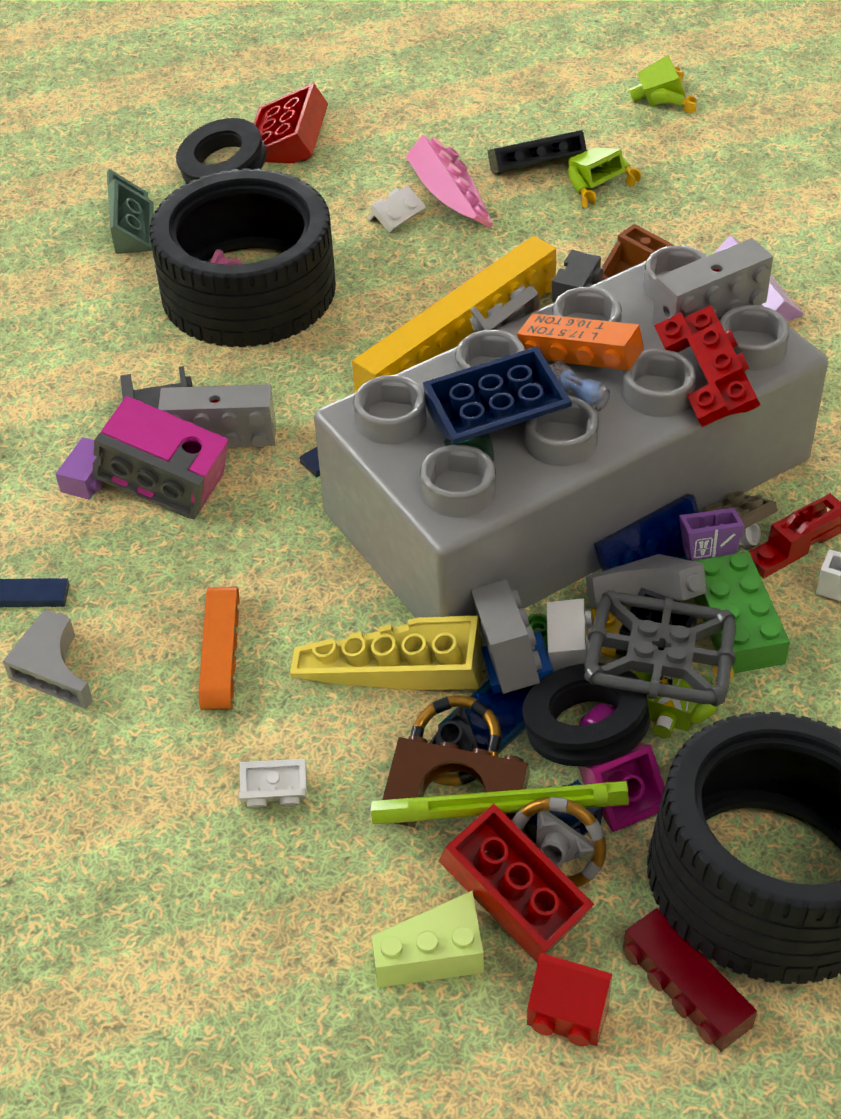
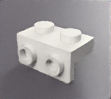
M407 185L401 190L398 188L394 189L384 201L379 199L374 202L370 207L371 212L367 218L369 221L377 218L388 232H391L424 211L426 206Z
M306 759L240 762L239 800L241 803H247L248 808L267 807V801H280V806L300 805V800L307 799Z

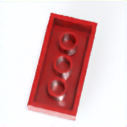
M494 803L444 848L439 859L443 867L468 892L473 891L474 899L536 963H538L540 953L547 954L586 916L594 905Z

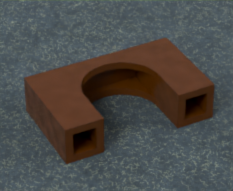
M411 735L408 739L399 737L382 800L423 797L427 787L434 779L449 772H463L475 777L483 785L486 792L527 789L530 776L529 764L525 763L522 758L513 755H505L504 758L491 756L492 754L489 751L475 748L471 752L461 750L459 746L449 742H441L440 745L427 743L428 741L425 738ZM516 813L505 814V815H506L510 820H512V819L514 818V816L516 815ZM417 821L400 822L395 824L415 828Z

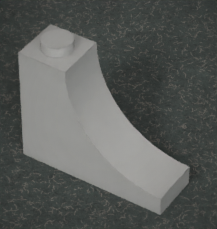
M661 554L586 576L589 605L597 607L602 594L610 590L618 593L638 595L642 587L681 601L707 593L704 563Z
M45 609L3 660L8 678L84 709H87L93 701L88 682L75 676L65 665L68 648L75 638L71 619L62 613H54Z

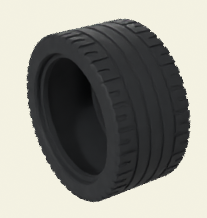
M250 168L243 170L232 169V171L225 170L220 171V173L209 174V176L199 177L198 180L194 179L189 184L180 186V189H176L172 194H169L155 210V214H153L150 222L149 233L162 305L169 320L190 337H195L200 341L204 340L209 344L227 345V347H253L259 344L275 343L281 339L290 338L291 335H297L301 333V330L309 328L311 324L313 325L317 322L318 318L324 315V311L326 312L329 305H331L335 295L336 280L329 208L321 194L305 181H301V179L286 173L282 174V172H272V170L266 169L264 171L261 169L250 170ZM249 248L271 249L283 252L267 260L249 264L223 265L205 262L213 257L216 249L223 251V253Z
M755 712L752 715L751 713L740 714L739 717L734 715L727 717L725 721L721 719L714 722L713 725L709 724L702 728L701 732L698 731L692 735L691 739H688L682 748L679 749L671 764L647 856V874L650 879V889L654 892V900L657 905H660L659 910L662 915L668 918L667 922L669 925L677 930V934L684 941L687 940L689 942V946L696 951H701L702 956L710 961L712 959L716 961L717 965L725 969L726 967L732 969L734 973L740 975L743 973L748 975L749 978L756 980L761 978L765 982L775 983V981H780V984H791L792 982L807 984L808 981L815 983L823 981L824 978L827 980L835 978L839 973L841 974V880L827 884L810 885L786 882L762 874L731 855L716 839L706 820L720 813L741 808L772 810L808 823L825 834L841 850V729L833 725L830 727L826 725L827 723L819 720L817 722L813 721L809 717H796V714L786 713L781 715L780 712H770V714Z

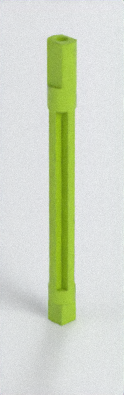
M627 781L377 800L371 803V818L374 825L480 816L493 803L504 814L517 813L520 808L529 802L545 797L569 799L584 808L629 805Z

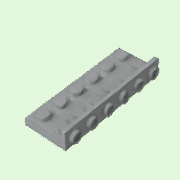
M524 285L519 287L510 295L511 301L504 306L499 303L487 312V319H484L474 306L470 309L473 316L470 318L474 332L495 330L539 310L538 292L532 285L528 288H525Z

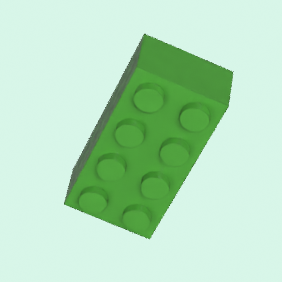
M749 551L695 560V562L704 563L707 593L694 597L696 604L720 610L727 609L735 615L736 632L733 650L736 653V660L734 665L731 666L734 673L786 664L790 641ZM723 630L710 636L716 651L721 648Z

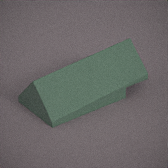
M109 169L107 171L109 217L115 253L152 251L149 229L154 212V202L148 199V192Z

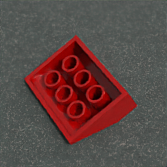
M311 83L258 108L253 124L258 128L267 150L265 162L295 163L300 160H308L313 155L328 106L327 101L315 83Z

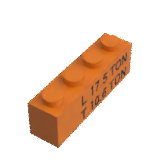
M532 313L517 333L518 339L526 350L538 346L546 361L630 371L644 350L639 324Z

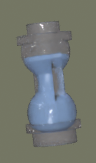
M557 361L549 365L565 391L575 394L576 398L589 404L593 410L601 411L606 406L610 398V390L606 388L604 383L592 379L582 380L576 377L572 368L563 361Z

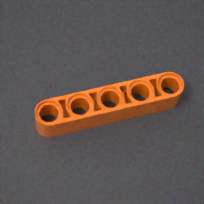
M238 586L207 588L199 679L200 710L233 709L231 699H234L235 680H233L232 674H235L236 668L234 651L237 650L238 633H236L239 620L237 604H240Z

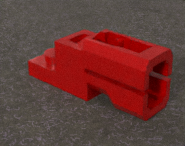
M830 493L771 524L768 541L749 551L759 575L763 579L807 555L810 545L816 542L823 543L840 534L841 502Z

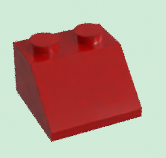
M540 953L527 1007V1025L532 1026L534 1031L542 1035H552L555 1033L567 1037L571 1043L578 1046H587L588 1044L597 1046L609 1009L612 973Z

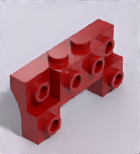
M712 305L685 318L680 312L654 325L665 350L678 353L691 346L709 383L687 395L702 427L733 414L746 413L761 406L745 374V371L750 369L742 352L736 355L733 349L738 346L731 329L724 331Z

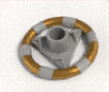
M558 797L536 799L519 809L511 821L520 830L523 829L534 814L538 813L536 846L557 867L564 862L594 852L592 859L580 873L567 876L577 887L585 885L595 878L605 862L607 844L601 825L590 811L574 801ZM547 810L569 813L578 818L585 825L593 842Z

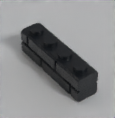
M580 130L487 150L492 173H498L573 157L587 151L584 132Z

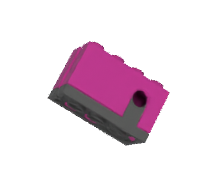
M126 396L94 440L93 455L97 457L93 462L92 477L186 518L195 520L224 474L229 439L201 428L194 423L173 416L166 411L147 405L140 400Z

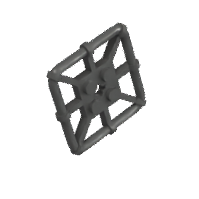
M612 590L602 594V598L597 606L593 627L588 632L589 647L584 665V677L591 685L597 684L608 688L648 694L649 698L657 699V696L700 704H711L712 706L723 704L729 691L731 666L734 665L736 660V653L733 650L736 632L735 615L727 609L720 610L712 607L675 602L670 597H666L663 600L618 593ZM625 606L663 612L662 621L657 623L650 620H639ZM609 612L631 631L630 636L606 631ZM671 613L710 620L693 628L669 625ZM723 630L721 648L718 651L694 647L695 642ZM602 647L627 651V655L601 667L598 665ZM692 662L718 666L716 685L712 686L694 670ZM633 670L652 674V680L645 681L617 675ZM662 675L684 679L693 689L660 683V677Z

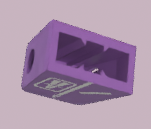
M735 508L679 515L682 547L687 560L695 561L735 554L737 552L744 531V524Z

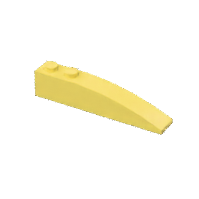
M478 616L418 617L407 620L408 624L392 627L389 624L380 626L379 631L362 634L360 631L349 634L348 638L334 641L331 638L294 648L290 675L294 678L330 684L404 690L480 689L483 660Z

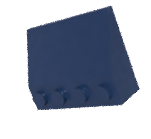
M538 346L423 382L427 411L436 428L453 444L572 406V401Z

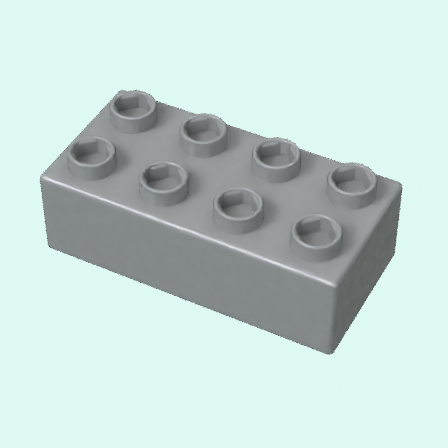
M687 245L664 247L652 253L646 261L589 287H577L567 290L558 296L554 303L532 312L534 314L639 324L644 350L630 371L547 361L558 380L564 372H570L573 379L581 384L589 382L597 386L600 395L593 403L580 399L578 392L569 387L564 388L572 401L571 407L463 442L451 443L436 428L427 411L423 382L526 350L518 339L517 333L532 315L530 313L495 330H483L472 333L464 338L457 347L398 374L370 379L361 385L356 393L316 411L314 422L324 511L415 618L478 616L471 590L507 579L511 591L517 589L522 604L521 608L524 607L525 609L679 528V515L704 512L706 506L726 500L728 494L736 491H743L745 493L808 460L814 440L828 367V358L788 326V322L783 316L773 309L764 307L762 304L742 305L730 309L721 317L720 323L724 331L731 329L738 344L733 349L736 355L742 352L750 369L746 370L745 374L761 406L746 413H738L721 418L702 427L687 395L709 383L691 346L678 353L665 350L653 324L656 277L707 256Z

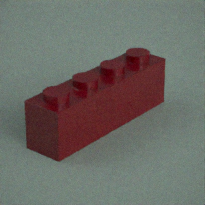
M656 908L625 930L624 954L630 963L635 966L639 964L647 972L649 982L657 991L663 990L672 999V1005L681 1017L686 1018L688 1016L697 1026V1032L702 1040L708 1045L714 1044L722 1052L754 1027L757 1010L702 956L699 950H694L688 945L689 942L687 940L684 941L677 934V930L673 929L667 922L668 918L664 917L661 911Z

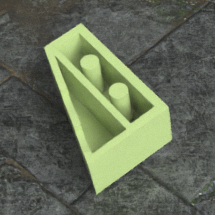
M473 891L372 935L378 988L484 973V952Z

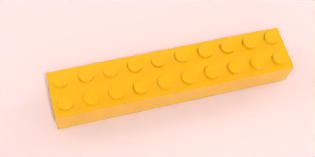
M533 235L352 360L354 392L356 393L360 386L370 379L398 374L457 347L464 338L475 333L470 318L473 317L470 309L474 306L483 318L487 319V312L499 303L503 306L511 301L510 295L523 285L525 288L532 285L538 292L539 298L546 293H551L552 280L556 275V247Z

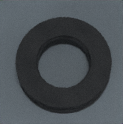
M226 118L205 124L188 135L178 148L176 163L186 184H189L194 179L198 180L199 177L209 176V174L215 172L232 171V169H261L266 161L267 150L256 125L245 119ZM226 147L240 148L234 156L226 161L217 164H203L204 160L217 150Z
M585 663L559 669L542 678L539 684H535L524 700L523 717L529 742L533 749L543 758L561 765L592 766L615 760L634 749L647 734L650 726L647 695L603 687L597 684L591 685L584 677ZM598 663V665H599L600 667L607 664V663ZM627 671L620 675H617L622 677L639 679L631 671ZM584 702H604L616 707V710L609 717L600 722L585 726L568 725L556 720L566 709Z

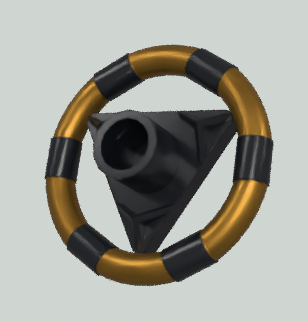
M446 696L434 701L420 713L412 726L410 736L414 735L423 738L426 725L436 714L453 707H458L452 716L440 725L438 732L429 743L440 745L441 742L456 744L461 750L472 752V749H479L464 709L468 708L484 719L488 726L490 735L486 751H489L492 754L491 756L496 757L500 751L502 737L497 717L491 708L480 700L469 696ZM459 772L457 774L445 773L434 779L433 782L446 786H459L477 779L467 773Z

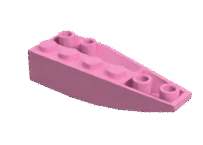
M422 135L406 155L422 183L445 205L467 218L491 228L493 223L489 212L484 206L473 179L467 172L468 167L458 159V152L452 147H443V144L434 137L430 139Z

